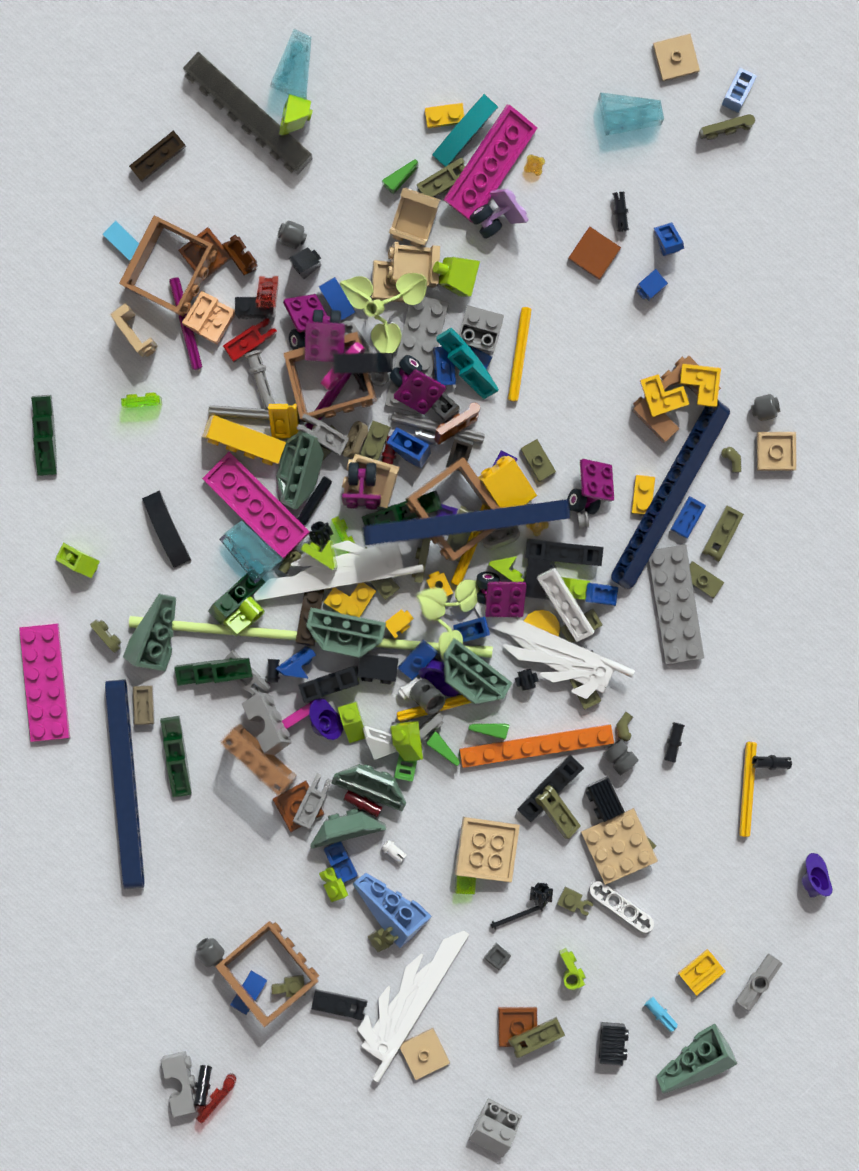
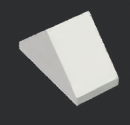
M367 726L363 727L365 738L374 760L397 752L393 746L392 734Z

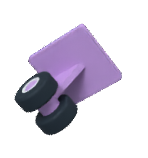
M508 189L490 192L491 197L498 205L495 211L488 204H485L470 215L473 224L481 223L483 226L480 229V234L485 239L493 236L502 228V223L497 218L502 214L505 215L510 224L526 223L529 220L525 209L519 206L515 200L514 193Z

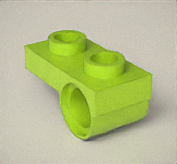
M248 597L239 606L238 610L224 620L223 624L237 637L263 616L265 610L252 597Z
M566 948L560 950V955L568 968L562 976L564 985L571 990L583 987L586 976L582 969H577L574 964L577 959L573 952H568ZM569 975H575L577 977V980L574 983H568L566 981Z

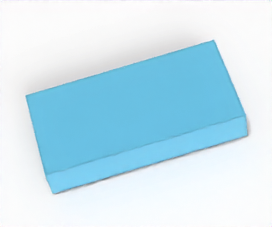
M115 221L103 233V236L131 261L139 243Z

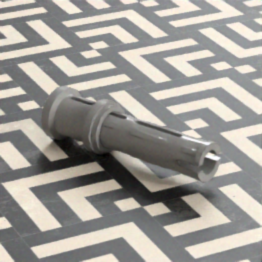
M255 350L244 354V356L248 359L249 372L256 381L263 408L267 409L269 404H275L265 374L266 365H263L260 356L261 350Z

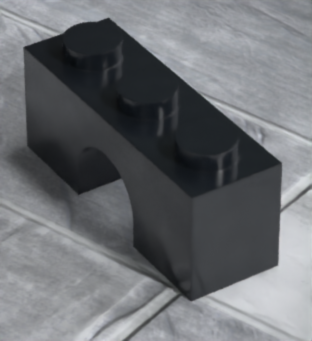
M354 666L301 683L298 687L303 702L306 703L357 686L360 682Z

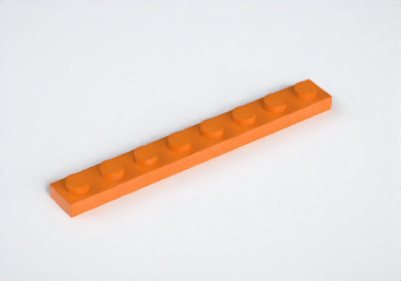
M611 724L460 748L462 767L465 768L614 744Z

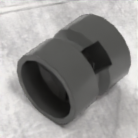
M427 679L419 680L410 690V697L429 715L440 711L445 704V696Z
M622 739L615 742L603 753V756L609 763H614L613 768L619 775L627 772L639 761L632 751H627L628 746Z

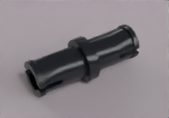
M615 192L613 193L615 207L613 215L616 216L617 232L629 231L627 219L629 211L626 209L625 192H619V196Z
M673 722L670 737L666 741L668 745L664 760L676 762L679 746L682 745L681 737L685 727L683 724Z
M769 755L768 757L753 756L752 764L756 765L752 766L753 768H768L769 770H775L776 768L791 769L792 761H788L791 760V757H776L775 755Z
M200 1065L198 1082L195 1084L197 1088L194 1101L195 1106H206L207 1093L211 1087V1084H209L211 1066Z

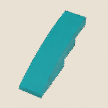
M483 94L443 140L432 156L444 167L448 166L485 125V122L498 109V106Z
M452 327L437 335L436 341L449 353L448 359L460 370L459 376L483 399L498 392L497 385L484 365Z

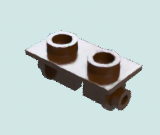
M235 234L230 238V241L222 244L243 275L257 270V260H255L250 251L244 252L247 247L240 236L237 237Z

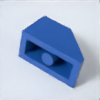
M396 427L387 441V444L404 460L420 469L431 454L429 444Z

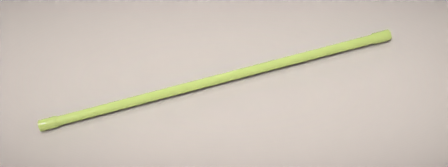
M130 616L129 628H137L143 617ZM172 621V630L234 635L225 625ZM248 627L238 636L296 641L297 631ZM383 638L382 643L376 647L414 650L421 641ZM427 642L440 653L438 643ZM464 645L479 657L492 658L493 646Z

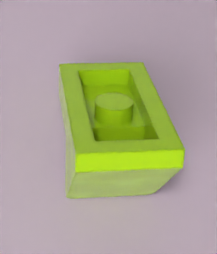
M332 540L328 541L322 552L320 551L321 547L315 543H304L301 548L302 551L330 569H337Z
M517 556L490 561L488 564L512 582L524 581L521 578L523 576L522 573L514 568L512 571L509 570Z

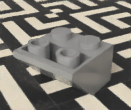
M467 305L459 336L468 346L494 353L504 315Z
M488 1098L473 1126L469 1140L504 1157L512 1146L522 1115Z

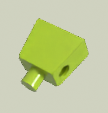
M445 257L443 263L438 261L434 263L433 272L440 274L438 284L460 297H471L480 261Z

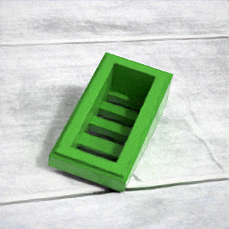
M414 159L382 180V185L392 194H395L419 167L418 161Z
M469 724L468 729L505 740L509 724Z
M434 731L428 739L427 745L455 766H458L460 764L459 759L438 732Z
M399 754L394 778L413 781L417 760L404 761L413 763L412 767L401 765V761L404 760ZM400 769L411 771V774L400 773L399 771Z

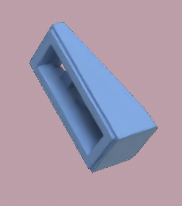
M739 68L722 105L738 113L757 76ZM739 77H741V78H743V79H745V80H747V81H750V82H749V83H746V82L740 80ZM736 84L746 88V90L736 86Z

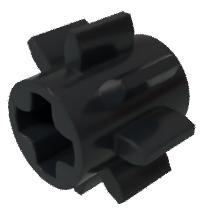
M318 521L311 526L312 531H310L309 536L313 543L325 545L334 533L328 522L324 524V522Z
M531 669L517 672L518 677L515 678L516 686H521L522 691L535 688V682H539L537 673H532Z
M538 882L535 887L531 886L530 900H534L535 906L545 907L548 902L552 903L553 889H549L547 883Z

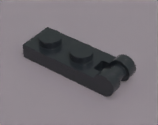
M315 989L311 1009L351 1017L356 1020H364V1008L367 1007L368 1001ZM351 1004L357 1005L356 1011L350 1010Z

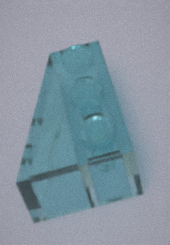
M296 29L293 30L270 87L287 95L291 94L307 99L311 36Z
M600 92L598 100L605 136L662 125L664 121L661 100Z
M242 521L225 532L219 539L255 584L271 573L284 559Z

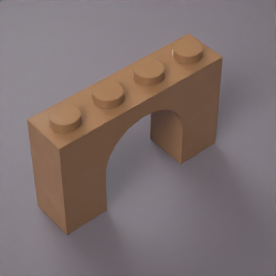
M682 356L674 364L676 368L672 372L668 370L660 377L663 380L664 390L671 385L680 384L682 364H698L690 356L686 359ZM681 384L690 388L698 396L699 386ZM640 397L633 403L635 408L632 411L663 443L680 429L665 413L652 417L646 398Z

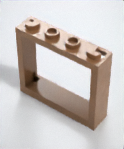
M154 215L119 284L184 317L191 308L193 297L199 293L202 280L208 275V268L211 262H214L217 257L218 248ZM163 228L206 249L177 307L134 286Z
M358 332L345 335L344 348L352 346L356 342L362 345ZM305 347L283 353L299 416L303 422H306L302 418L304 414L310 415L316 420L324 416L325 418H331L336 416L338 412H352L355 410V407H369L373 405V402L377 401L370 373H363L369 396L308 413L295 362L305 360Z
M464 457L459 458L405 498L408 502L406 505L411 513L415 512L418 519L429 518L416 499L452 472L459 469L487 510L500 507ZM495 529L481 531L455 552L443 536L429 538L434 544L439 545L441 548L440 553L446 560L454 561Z
M241 724L234 727L220 742L278 796L297 776L275 755L264 754L258 739ZM230 741L232 744L229 746L226 743ZM275 784L280 787L279 790L274 788Z
M271 921L267 922L215 966L263 1027L269 1025L319 982L317 979L319 974L313 967L308 968L305 964L307 959L301 952L297 954L294 951V943L289 937L284 938L281 935L283 931L276 922L272 923ZM270 930L311 981L267 1017L227 966Z

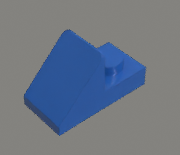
M672 222L654 228L663 256L684 249V242Z
M485 616L453 625L454 630H458L462 634L463 642L490 635Z
M305 646L278 666L276 670L286 676L308 679L301 666L309 664L316 654L313 649Z

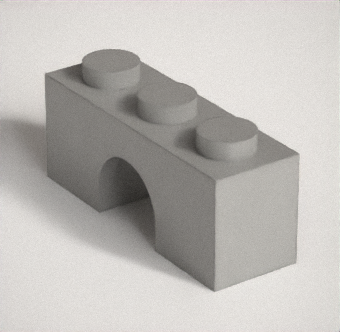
M258 692L242 703L249 721L261 722L264 720L265 722L264 731L257 736L264 754L275 755L292 743L289 738L290 734L283 725L282 716L277 711L274 699L270 694Z
M186 1051L163 1056L161 1064L164 1078H176L182 1084V1090L171 1093L169 1097L173 1117L196 1112L198 1106L194 1105L196 1081L194 1075H191L190 1068H192L190 1056H187Z

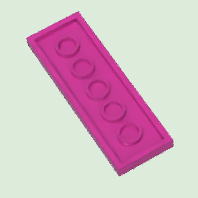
M507 104L443 201L473 223L470 215L476 209L489 202L491 199L490 192L497 190L537 130V127L515 108Z
M228 452L202 478L283 560L310 533L231 452Z
M59 623L19 627L30 740L34 742L70 738Z

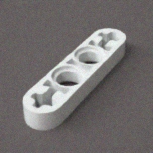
M599 880L593 881L590 884V894L603 905L642 932H649L653 929L654 921L650 915ZM602 885V891L607 893V890L611 892L606 895L605 900H602L604 896L601 893L594 894V886L599 887ZM611 896L619 898V903L616 906H611L608 903ZM625 908H634V915L626 917L624 915ZM639 912L641 913L639 915L641 919H649L648 923L650 925L648 927L644 926L642 928L641 922L636 919Z

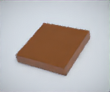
M589 226L568 259L600 280L621 247Z
M207 227L197 237L218 248L217 257L208 268L207 277H209L228 262L231 257L221 242ZM189 241L178 251L195 271L206 249Z
M307 780L273 798L290 832L302 827L294 823L293 819L309 788ZM320 808L316 818L325 814L322 808Z
M499 1007V1047H513L510 1046L508 1039L537 1026V1007ZM525 1040L520 1042L522 1047L527 1046Z

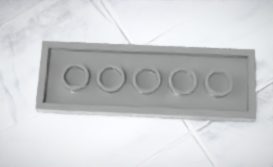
M424 297L423 301L419 304L408 306L394 368L400 367V361L405 355H410L420 362L422 373L431 378L434 367L433 347L439 346L436 338L437 335L442 333L449 302ZM391 380L385 406L421 414L394 399V394L399 387Z
M685 544L654 549L649 561L666 664L703 659L704 652L687 546Z

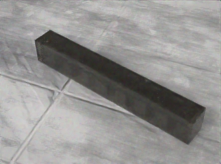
M199 51L183 67L184 77L191 84L195 82L200 86L198 89L204 96H211L214 99L212 102L220 110L224 108L228 112L226 115L233 122L238 121L242 125L241 129L246 134H253L256 137L255 141L262 148L266 146L270 150L269 154L278 161L280 159L285 163L283 166L291 174L294 172L298 175L313 159L312 154L289 133L283 136L279 135L280 125Z

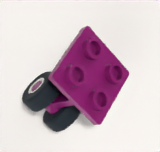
M316 294L287 298L283 301L296 329H292L289 333V344L292 350L305 347L306 322H313V312L315 309L323 310L324 316H327Z
M314 310L313 322H306V361L333 362V354L344 353L345 324L341 323L340 311L332 310L331 316H324L323 310Z
M405 355L400 361V367H395L390 373V379L399 387L394 394V399L423 415L428 412L446 390V386L423 374L420 362L410 355Z
M581 459L582 489L575 488L570 491L567 497L569 509L574 512H581L585 508L587 514H595L600 508L601 500L614 501L612 465Z
M350 462L348 484L357 486L360 480L359 494H342L343 505L349 509L366 506V509L375 510L377 507H381V495L364 494V480H366V486L376 485V464L367 463L366 469L359 468V463Z
M488 571L477 575L476 584L481 588L477 593V602L486 605V617H523L526 595L525 582H499V576Z

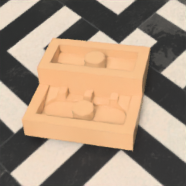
M201 291L182 324L207 340L218 344L233 320L235 310L220 303L217 298Z

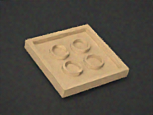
M634 808L613 819L581 831L605 885L658 862Z
M463 817L455 875L512 882L520 825Z

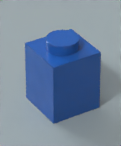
M655 269L636 286L638 288L637 293L642 299L646 298L650 301L667 286L668 282Z

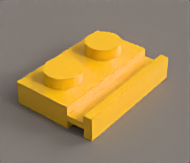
M269 404L268 412L272 437L291 438V436L299 432L297 429L299 424L297 404H294V406H288V404Z
M706 949L679 971L678 974L697 996L726 971L712 953Z

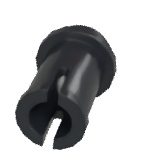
M352 373L360 386L359 390H362L363 393L367 392L363 373Z
M268 659L267 676H265L267 682L278 683L280 677H278L279 672H277L276 668L279 666V659Z

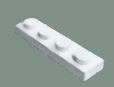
M556 568L539 575L538 581L576 642L593 635V628Z

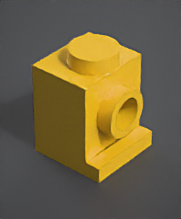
M439 571L428 575L430 579L426 581L430 589L436 588V582L440 581L443 584L441 589L445 591L446 595L453 594L444 572L440 574Z
M401 609L386 621V627L394 638H397V632L400 631L402 634L410 627L408 623L414 618L408 610L404 612Z

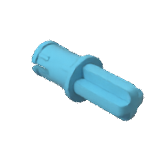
M651 997L644 1004L656 1017L655 1019L659 1020L669 1032L674 1031L678 1027L675 1020L667 1013V1009H664L654 997Z

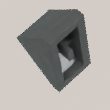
M445 393L431 407L445 423L460 410V407Z
M455 436L446 467L462 457L468 462L474 442Z

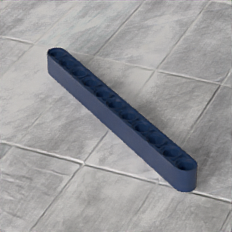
M719 400L717 401V407H704L616 564L611 578L623 588L630 589L637 582L730 415V409Z
M566 499L363 526L362 532L364 546L570 519L571 517L569 501Z
M126 679L110 680L105 682L123 887L124 889L144 888L145 878Z

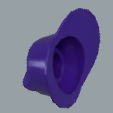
M433 658L426 667L419 670V676L422 679L429 680L443 695L452 697L459 693L445 682L444 662Z
M315 699L309 708L312 730L318 736L325 737L326 739L334 740L339 738L343 732V724L339 714L325 699Z
M810 853L805 861L807 872L802 877L803 887L811 898L819 895L828 897L832 894L833 888L826 863L818 854Z

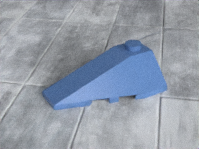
M367 873L363 874L353 883V886L384 931L388 927H392L391 935H398L399 938L394 943L399 948L411 940L432 917L419 903L414 900H407L402 897V893L398 891L395 893L388 889L385 883Z

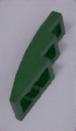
M52 395L32 396L33 443L37 476L57 475Z
M437 491L421 495L416 499L426 514L443 509ZM404 501L362 516L364 526L408 521L418 518L415 512L411 513L406 505L408 502Z
M250 658L213 660L176 665L174 667L178 686L192 683H219L253 677Z
M180 716L161 718L160 723L164 738L163 745L172 797L192 795Z

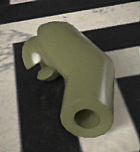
M732 447L723 448L721 455L732 462V473L742 472L740 454Z
M292 551L282 561L278 570L287 574L291 563L300 559L301 553L299 551Z
M627 712L623 714L616 724L618 737L623 741H629L632 736L629 733L628 724L633 716Z

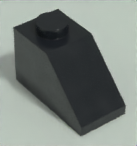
M308 247L289 258L291 265L303 279L307 278L321 266L319 261L321 259L320 255L315 250L311 251Z

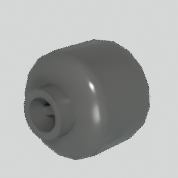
M288 220L285 224H281L277 237L281 244L296 249L300 244L303 245L305 243L307 234L304 233V226Z
M772 394L756 397L754 405H751L753 416H757L760 421L774 419L778 416V412H781L778 398H774Z
M205 938L196 946V956L206 967H215L223 960L222 957L225 951L216 939Z

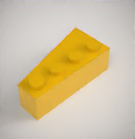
M215 415L209 416L202 437L208 439L207 442L216 446L219 444L225 445V449L235 453L237 450L244 452L243 456L251 459L255 457L261 458L262 463L270 466L273 463H279L286 444L284 441Z

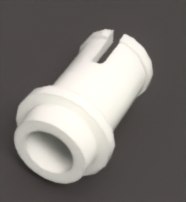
M417 677L404 687L401 686L400 690H398L404 700L410 699V690L419 681Z
M387 840L381 848L384 854L387 853L398 864L403 860L400 857L405 858L407 855L394 845V841Z

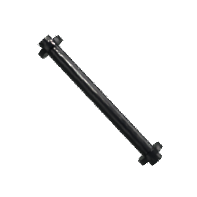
M537 905L500 921H492V924H490L491 928L497 930L496 927L540 909L542 912L544 906Z

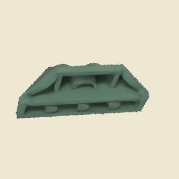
M301 430L286 441L276 476L278 490L281 495L280 502L293 509H298L314 491L324 456L317 437Z
M310 608L307 628L322 650L361 658L382 643L386 622L316 608Z
M455 638L452 639L443 654L445 682L473 704L503 699L512 685L511 681Z
M358 764L335 773L333 776L332 784L399 811H403L406 805V800L396 779L387 772H378L369 765Z
M357 808L346 811L347 814L339 816V813L328 815V819L324 821L310 846L313 849L386 830V824L363 810L358 811Z

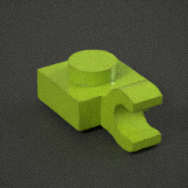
M333 867L319 872L320 878L326 882L323 886L331 902L348 896L342 879L336 878Z

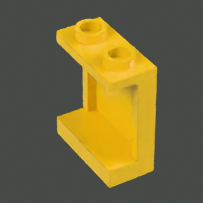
M510 456L501 457L497 460V464L491 468L484 469L478 477L500 508L525 505L537 496L515 459Z

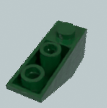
M252 568L216 600L208 612L222 624L226 618L239 609L243 601L251 597L263 586L265 581Z

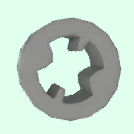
M584 511L583 514L577 512L579 529H582L584 526L589 528L587 511Z

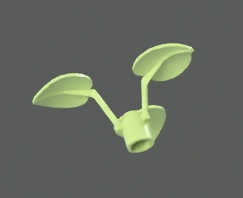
M408 273L402 275L396 283V288L400 294L384 301H372L370 296L373 294V285L366 277L356 276L340 282L342 290L353 307L364 309L366 315L374 316L375 319L383 322V324H377L371 331V340L380 353H394L399 347L402 337L401 330L397 324H387V321L380 317L384 312V305L401 297L409 305H416L423 301L426 295L427 279L422 274Z
M467 579L458 584L455 591L457 602L446 603L447 595L440 588L427 589L416 595L423 615L429 620L439 622L447 629V632H443L440 635L438 642L443 661V654L452 639L455 638L463 644V637L458 630L452 631L440 617L445 614V606L459 605L463 612L470 611L477 604V593L480 591L476 580Z

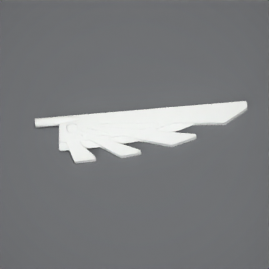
M347 540L333 544L334 548L350 552L336 556L338 566L336 570H332L312 556L306 555L292 562L291 566L311 567L293 577L270 578L254 594L255 601L421 573L424 572L423 564L404 567L398 542L377 544L376 547L365 549Z
M477 602L475 609L480 617H484L486 605ZM485 616L488 627L509 634L523 647L503 645L518 660L542 662L557 670L558 672H540L541 676L553 683L568 679H574L582 683L583 685L573 689L571 692L585 699L595 690L604 693L614 670L631 678L634 675L635 671L518 618Z
M461 931L443 939L433 961L418 973L417 970L423 954H420L407 965L400 991L389 1004L390 986L379 997L380 1018L375 1026L372 1028L369 1015L364 1018L359 1026L358 1031L365 1039L362 1048L382 1061L372 1078L376 1082H379L469 937V933L466 931Z

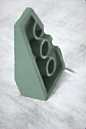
M159 593L129 639L123 658L132 665L161 671L166 670L172 655L170 644L174 633L172 621L175 619L176 597Z
M716 1024L697 1033L694 1037L695 1040L688 1047L685 1046L681 1050L682 1053L675 1060H671L656 1076L662 1093L665 1094L715 1076L738 1064L730 1045Z

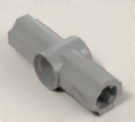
M768 953L756 972L750 975L749 982L736 999V1002L751 1011L762 993L769 988V983L783 963ZM758 978L764 979L761 986H755V981Z

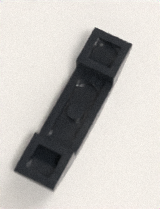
M393 353L333 354V373L392 372Z
M160 490L142 498L154 529L173 567L175 568L190 561L191 557L181 540Z
M527 539L525 558L602 566L604 547Z
M570 754L538 785L517 810L531 823L543 811V808L536 803L535 798L544 792L545 787L548 785L553 787L558 794L584 767Z

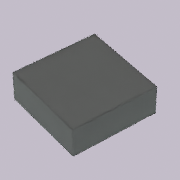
M496 942L484 958L497 970H500L511 957V954Z

